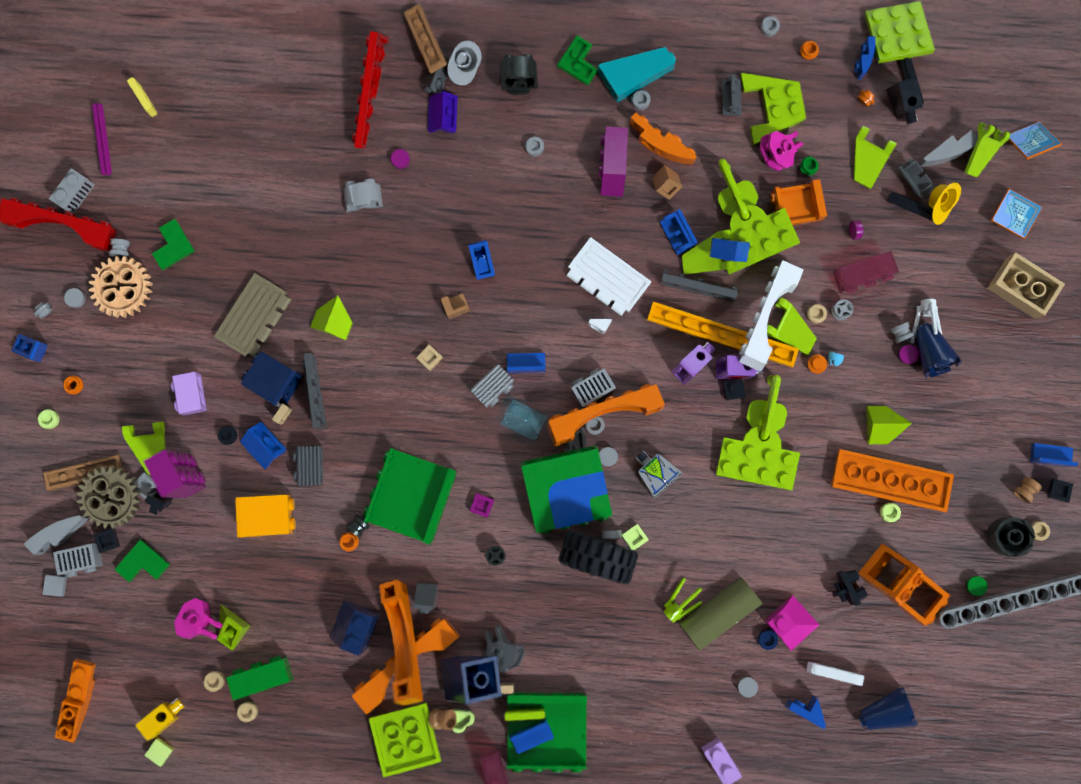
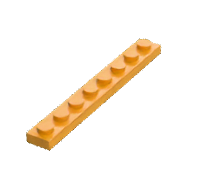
M656 302L652 303L647 318L649 322L740 351L743 343L747 344L748 341L745 338L746 331ZM768 339V344L772 347L768 360L793 368L799 349Z

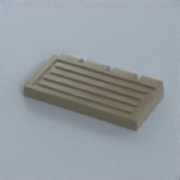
M254 273L214 337L246 357L249 354L255 357L262 347L257 341L260 340L265 343L272 332L267 327L268 324L275 327L282 316L277 311L278 308L285 311L291 302V299L286 297L288 293Z

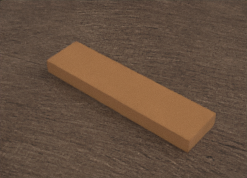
M417 4L404 12V16L426 66L432 74L446 66L447 62L421 5Z
M118 454L43 472L46 491L84 483L82 478L88 477L87 473L94 472V469H101V467L106 465L108 469L111 466H115L116 470L123 468L121 455Z

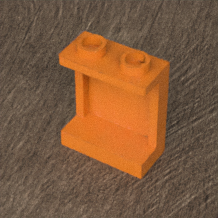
M820 179L812 180L810 184L780 189L778 186L770 193L771 204H774L775 207L774 212L785 208L792 225L822 221L827 217Z

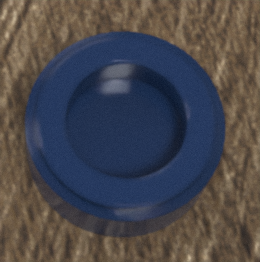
M765 629L758 634L757 641L762 648L771 650L777 646L778 637L775 632Z

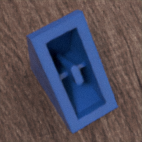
M712 238L709 257L734 262H747L750 242Z

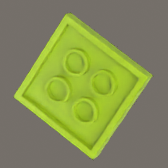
M920 1L865 12L864 16L870 36H875V54L878 63L933 54L935 48Z
M427 702L369 718L383 778L442 761L434 729L429 724L430 712Z

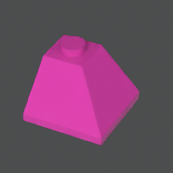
M793 595L764 620L790 651L819 626L817 621Z

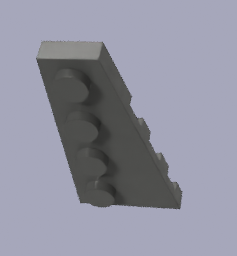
M313 353L304 354L302 365L307 376L305 383L309 393L308 401L311 410L312 427L319 431L328 430L316 357Z

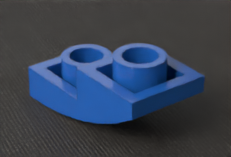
M868 36L861 45V56L854 65L857 80H861L870 67L875 51V36Z

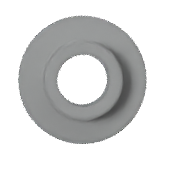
M44 302L40 303L34 308L36 312L33 315L43 319L52 312L51 304L49 302L46 304Z

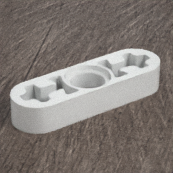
M808 662L806 672L863 685L864 675L813 662Z

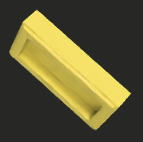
M133 77L128 79L127 82L146 112L151 117L157 115L155 107L137 80Z

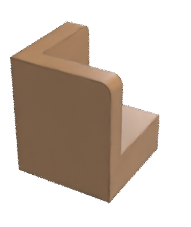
M665 165L652 177L656 191L669 200L682 188L679 175Z
M463 294L450 299L448 296L441 298L448 319L470 312Z

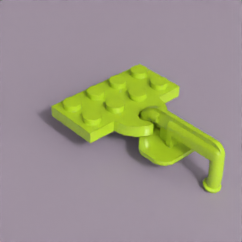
M720 159L718 162L719 169L725 178L728 188L719 193L718 201L722 211L732 216L730 227L733 238L726 240L750 242L747 262H735L736 269L727 270L728 274L730 275L800 244L786 209L783 208L770 215H766L761 208L755 206L758 194L754 185L750 181H741L736 184L730 170V164L725 159Z
M770 375L767 377V383L770 385L767 401L757 399L749 404L746 418L752 428L745 433L743 440L723 437L716 475L793 490L800 452L781 449V439L777 431L785 425L787 410L782 404L776 403L781 377L779 375Z

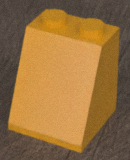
M292 496L237 497V537L293 534V530L296 529V521L292 517V510H295V501L292 499Z

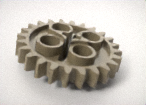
M106 465L101 467V469H94V472L87 473L88 477L82 478L85 484L78 486L82 491L78 492L77 495L82 496V499L78 500L77 503H83L79 510H86L83 516H90V523L96 520V526L98 527L103 523L105 529L109 526L115 528L117 524L121 527L125 522L131 521L130 517L137 515L135 511L140 509V507L136 503L142 501V499L137 498V495L142 492L136 491L135 488L139 484L132 483L135 477L128 478L129 471L122 474L123 468L116 470L115 466H111L108 469ZM102 480L106 483V489L101 485ZM119 488L124 490V496L119 493ZM95 498L99 500V506L95 504ZM112 506L117 508L118 513L113 511Z

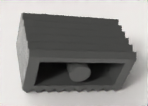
M297 447V451H294L293 454L294 463H297V470L294 471V482H297V486L324 485L323 447Z

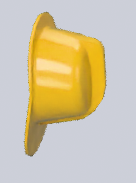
M958 183L941 184L931 192L928 203L930 208L933 209L932 220L936 225H940L946 220L952 208L958 202L961 195V186Z

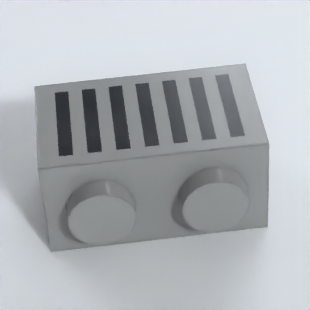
M71 168L49 199L69 213L74 214L95 184Z
M597 368L589 373L590 377L585 380L579 378L572 383L574 386L571 387V391L582 409L616 389L605 368L602 370Z
M96 543L53 552L57 576L65 575V578L78 575L77 572L84 570V574L97 571L96 567L103 566L101 553H99Z

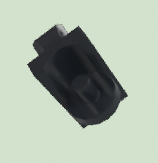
M853 569L836 572L840 583H834L836 591L832 592L833 597L839 596L842 602L847 601L848 598L851 605H860V601L866 598L868 594L863 586L856 589L852 586L853 582L860 579L857 571Z

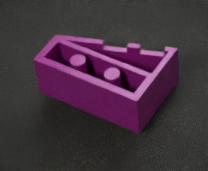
M606 127L605 134H601L600 145L604 146V150L600 149L599 161H603V165H599L598 177H602L600 195L623 197L626 178L628 128Z

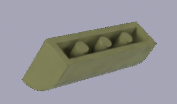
M740 577L679 622V624L700 651L763 603L747 582Z

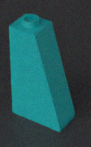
M666 47L601 63L598 65V74L618 103L672 71L676 59L671 51L669 52Z

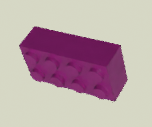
M164 449L143 461L161 497L188 498L206 488V479L203 473L198 471L196 467L197 461L193 455Z

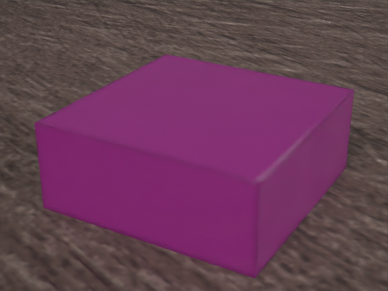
M476 493L470 512L488 518L494 500Z

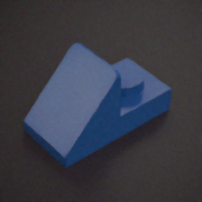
M487 240L468 244L477 280L495 276Z
M18 334L11 351L28 359L41 362L48 345Z
M812 697L806 709V705L796 699L793 702L788 699L785 707L825 729L826 724L817 697Z

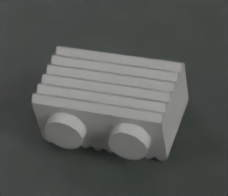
M497 364L470 391L486 408L489 405L493 407L499 402L500 399L498 397L503 392L507 394L514 387L512 385L514 380Z

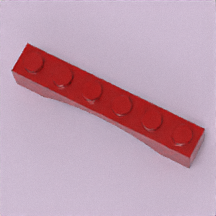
M10 197V200L3 198L1 200L0 223L23 229L38 223L62 224L74 229L84 242L93 248L107 252L112 248L110 239H115L117 231L111 227L112 224L104 221L95 223L93 219L82 216L81 219L76 218L75 214L65 211L64 214L57 213L58 210L46 207V209H42L40 205L28 202V205L22 204L21 200Z

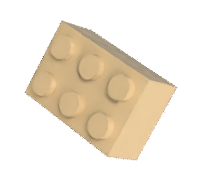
M1015 252L1005 259L987 289L1032 318L1038 319L1046 315L1065 283Z

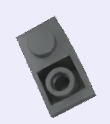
M417 583L413 608L418 609L417 612L429 613L436 608L439 584Z

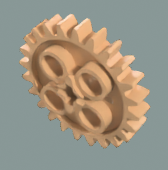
M116 256L115 262L108 258V264L101 262L103 268L96 267L95 269L98 274H91L95 281H89L90 284L94 285L93 288L89 289L90 292L94 293L90 298L97 300L94 305L100 306V311H106V314L109 316L113 314L116 318L119 315L126 318L127 313L134 316L133 310L141 312L139 306L146 307L143 301L150 300L146 295L153 292L148 289L149 286L153 285V283L147 281L151 278L149 274H145L148 270L144 267L141 268L142 264L136 263V260L133 258L129 260L125 256H123L122 260ZM132 273V278L127 281V275ZM113 275L112 282L108 283V278ZM134 291V296L128 299L129 293ZM115 293V299L110 302V296Z

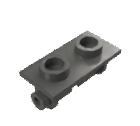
M445 56L447 65L435 71L434 76H427L423 86L425 92L431 93L433 91L437 94L443 90L448 74L447 66L449 62Z
M730 75L729 79H722L723 116H741L740 79L736 78V75Z
M912 158L906 164L899 167L901 176L910 183L915 195L922 198L934 190V184L927 174L921 178L919 177V174L924 170L917 160L914 161Z

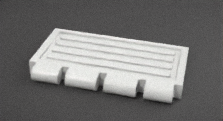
M591 237L568 266L570 271L567 277L577 284L583 279L584 281L580 286L592 295L598 290L596 298L608 306L613 301L614 304L611 309L620 316L625 311L630 312L651 284L649 279Z

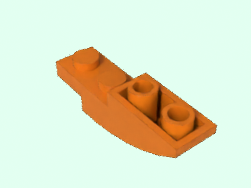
M635 113L631 117L630 125L641 134L639 136V143L663 158L682 164L693 165L697 158L695 151L691 147H686L682 144L681 139L677 135H672L668 132L663 137L662 132L648 124L649 121L643 115L639 116Z
M76 659L73 662L67 695L62 701L55 738L72 743L76 741L95 683L93 675L96 663Z

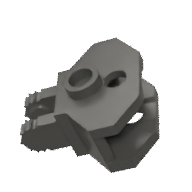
M498 625L494 628L498 638L497 642L489 630L484 633L488 644L485 656H497L498 670L501 673H505L521 665L526 652L522 645L512 643L510 639H507L503 628Z

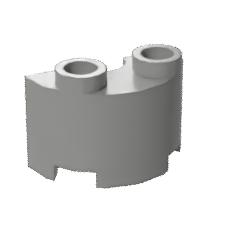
M365 179L361 183H356L355 181L345 183L343 193L346 212L358 211L362 208L383 207L381 188L378 183H375V179Z

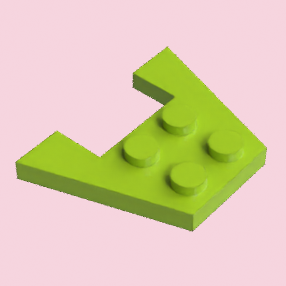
M741 73L743 93L762 90L768 123L750 127L753 146L759 144L761 137L774 131L782 132L806 119L800 82Z

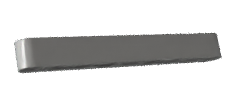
M1081 572L943 608L935 614L936 618L934 621L938 626L948 629L1079 595L1081 594ZM1077 579L1079 581L1078 588L1075 587V581ZM1058 584L1061 587L1059 593L1056 592V586ZM1039 589H1041L1042 591L1041 598H1038L1037 592ZM1020 594H1022L1024 598L1022 603H1019L1018 597ZM1001 599L1005 601V606L1002 609L999 606ZM985 604L986 611L982 614L980 608ZM964 609H966L968 614L967 617L963 619L961 613ZM945 614H948L949 620L944 624L942 618Z

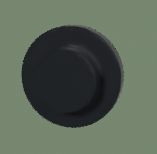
M224 426L218 432V439L224 445H231L237 440V431L231 426Z

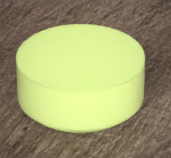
M49 409L43 410L38 415L39 425L46 429L55 428L60 420L58 413Z
M886 503L880 508V516L884 521L895 522L900 518L901 510L898 505Z

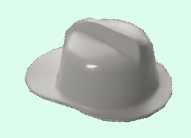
M463 41L459 43L448 62V76L457 85L462 86L470 83L480 65L481 51L474 42Z

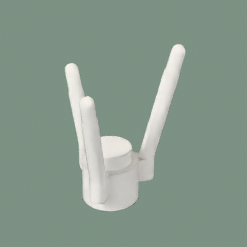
M921 300V306H916L917 313L912 330L914 336L911 337L910 344L914 343L915 332L918 328L921 313H923L924 317H931L934 334L938 333L937 329L942 334L936 300Z

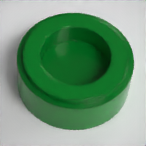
M972 576L966 581V590L971 595L981 596L987 591V582L982 577Z

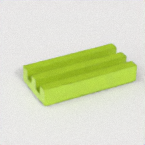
M544 707L505 710V721L545 718Z

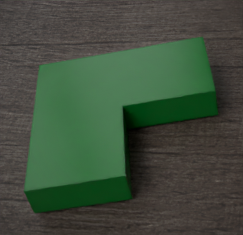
M577 35L558 62L557 68L584 85L589 86L598 72L597 68L584 61L593 44Z
M176 219L159 228L168 244L153 252L152 255L161 270L164 271L195 252V249Z
M139 540L114 570L128 582H131L142 568L157 580L171 564L145 541Z

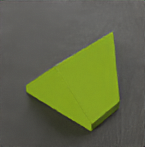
M337 295L317 309L310 328L346 340L353 323Z
M866 406L868 445L889 444L912 424L887 406Z
M220 604L219 622L223 626L219 628L217 640L233 651L251 625Z

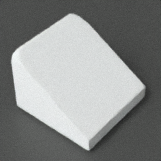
M590 319L588 326L601 334H605L612 319Z

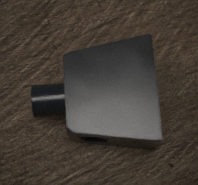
M917 77L900 81L886 89L895 116L904 115L907 125L918 122L915 111L922 108L923 104Z

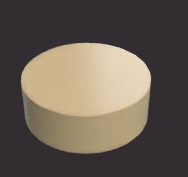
M814 304L807 310V319L813 324H819L827 317L825 307L820 304Z
M1035 521L1030 524L1035 532L1034 540L1042 541L1049 537L1050 528L1045 522Z
M212 671L204 678V686L211 692L220 690L225 684L224 675L219 671Z
M251 701L242 703L237 709V716L243 722L254 720L258 714L257 705Z

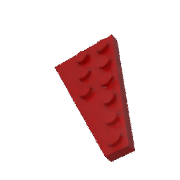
M370 31V36L367 35L366 38L368 50L367 55H364L363 58L365 72L361 75L360 85L363 87L362 94L358 96L359 113H356L355 116L357 130L353 133L352 137L355 148H366L370 123L367 121L373 115L374 108L371 102L373 99H376L382 72L379 64L385 58L383 45L384 43L387 44L389 37L378 32Z

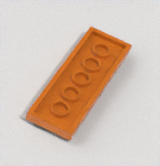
M838 449L831 487L947 513L954 474Z

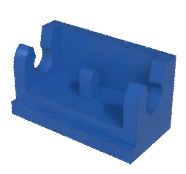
M680 209L660 221L676 255L696 246L697 240Z

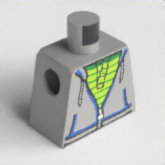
M642 451L635 458L643 466L637 471V474L653 498H656L683 474L660 454H656L651 459L645 451Z

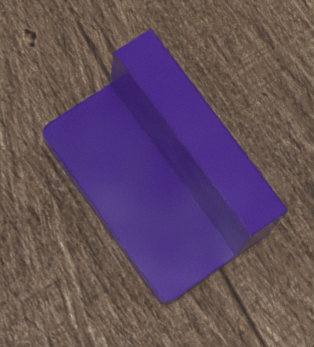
M445 91L429 96L428 132L432 133L438 130L451 134L456 132L458 96Z

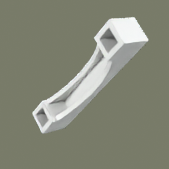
M783 260L779 267H774L771 273L773 280L772 282L769 281L765 288L767 295L761 298L758 305L761 308L760 312H756L752 322L755 324L753 328H749L746 334L747 344L743 343L739 354L742 355L740 363L760 372L764 368L772 351V347L769 346L767 339V323L773 304L782 295L794 291L799 283L803 269Z

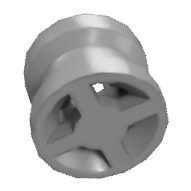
M110 239L112 248L109 250V255L112 257L118 256L123 258L125 256L128 258L129 252L127 248L130 246V242L123 239Z
M845 299L838 301L831 308L832 317L839 321L847 319L853 313L852 303Z
M908 322L890 329L891 333L896 337V344L914 336L913 332L909 330L910 325Z

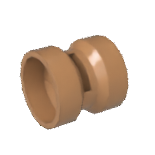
M1025 476L1021 481V487H1016L1013 493L1020 500L1031 503L1034 499L1033 495L1038 493L1042 487L1032 478Z
M434 709L431 711L429 724L432 729L440 730L443 728L444 730H452L456 725L457 716L454 710L446 709L443 711L441 709Z

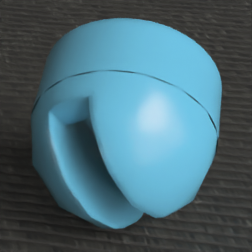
M829 351V364L839 366L843 362L844 355Z

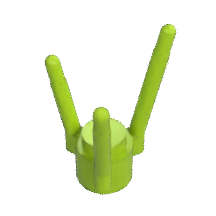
M685 578L681 579L669 601L664 605L666 609L663 613L673 623L676 620L680 621L685 615L702 605V602L699 601L683 611V608L702 591L701 588L693 592L680 605L676 602L672 605L686 580Z

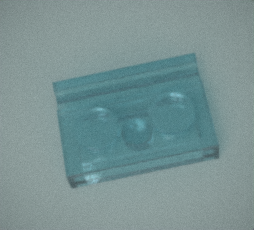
M513 399L501 425L535 441L547 416Z

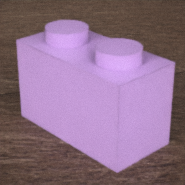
M190 372L172 376L171 388L176 395V400L174 401L176 411L181 415L207 411L201 374Z
M718 737L701 747L723 784H732L742 777Z

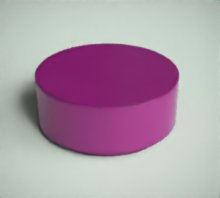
M397 149L392 153L391 162L393 166L397 169H404L409 165L410 157L407 151Z
M859 220L851 221L849 224V234L852 240L861 239L863 236V225Z
M905 345L898 351V358L904 364H912L919 357L918 349L913 345Z

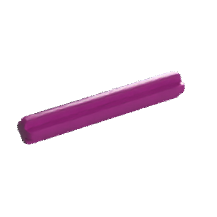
M96 103L92 104V114L100 173L103 176H109L112 174L104 109L103 105Z

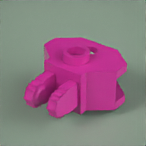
M774 131L761 137L759 150L768 167L779 171L793 165L795 152L803 146L802 141L796 143L792 141L793 138L799 135L797 131L788 135Z
M197 598L184 603L174 621L176 635L186 639H191L201 634L215 640L217 635L214 632L208 631L210 624L217 628H222L223 624L214 620V617L210 615L209 603Z

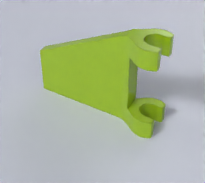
M980 122L978 125V139L964 173L978 177L998 149L1009 140L1011 133L1004 131L1003 136L1000 137L1001 130H995V126L988 125L987 130H985L986 124ZM993 132H994V134H993L994 139H992V138L989 137Z
M863 126L855 138L854 181L871 189L897 143L889 140L884 149H881L864 140L870 129Z
M732 231L716 232L682 255L684 275L736 269L734 261L723 262V259L709 257L712 238L732 239Z
M784 298L778 299L775 307L785 311L777 328L767 325V336L775 338L786 345L798 348L800 352L809 355L817 338L793 305Z
M152 423L155 434L134 436V425L122 426L125 441L147 474L150 475L143 461L166 449L165 423Z

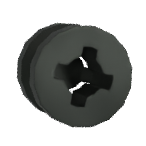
M358 514L354 516L352 522L346 524L347 528L358 538L363 535L364 530H368L371 527Z
M493 546L486 552V560L491 565H500L505 560V551L500 546Z

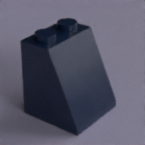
M261 351L260 354H256L253 358V365L250 370L243 374L241 385L277 407H281L282 404L287 405L304 377Z
M343 600L330 634L331 640L340 649L358 656L367 650L380 613Z
M456 656L440 660L446 700L467 705L502 696L497 656Z

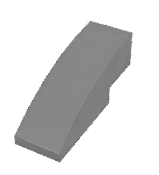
M973 130L969 131L958 141L952 135L923 158L919 165L921 167L933 166L954 160L973 149L978 136Z
M79 515L55 522L33 535L24 545L33 555H43L52 545L62 546L89 517Z

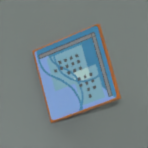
M1040 121L1012 132L1009 138L1010 143L1027 160L1062 145Z
M1008 189L991 222L1025 239L1043 207Z

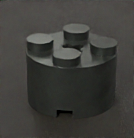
M506 55L503 57V61L499 66L500 83L503 91L506 89L509 90V94L524 95L530 93L532 88L534 90L537 89V63L532 55Z
M1002 517L995 520L989 526L986 536L990 547L997 554L1020 557L1029 553L1033 548L1035 532L1026 520L1017 517Z

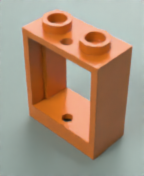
M884 544L879 546L858 573L863 581L900 606L909 600L912 591L923 582L925 576L920 567ZM891 558L911 570L895 592L875 580Z
M904 567L888 588L895 592L911 570ZM925 575L923 582L939 596L923 616L905 602L900 606L892 601L917 623L924 626L930 625L935 620V614L939 609L941 610L947 605V599L950 596Z

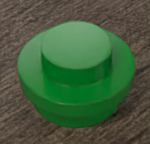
M805 157L800 162V171L804 175L811 176L818 171L819 164L815 158Z

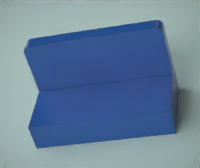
M545 353L507 354V373H545Z
M262 422L248 429L240 441L264 469L268 468L273 460L284 454L287 450Z
M1032 443L1030 463L1078 467V462H1072L1073 448Z
M547 718L510 734L511 742L513 741L517 754L554 738Z

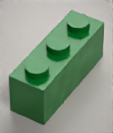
M280 655L270 658L269 663L263 665L262 661L251 664V669L245 671L243 667L231 671L232 675L226 677L232 700L288 683L294 679L288 658H281Z

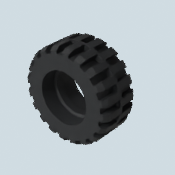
M570 530L565 535L558 559L560 564L613 582L628 584L633 576L638 553L635 550Z

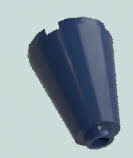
M928 322L919 325L915 333L923 374L925 378L928 375L932 378L951 371V366L955 364L958 367L962 361L938 329V333L934 334L932 324Z
M903 686L862 709V715H858L862 727L867 726L868 730L914 727L918 725L917 720L912 721L915 719Z

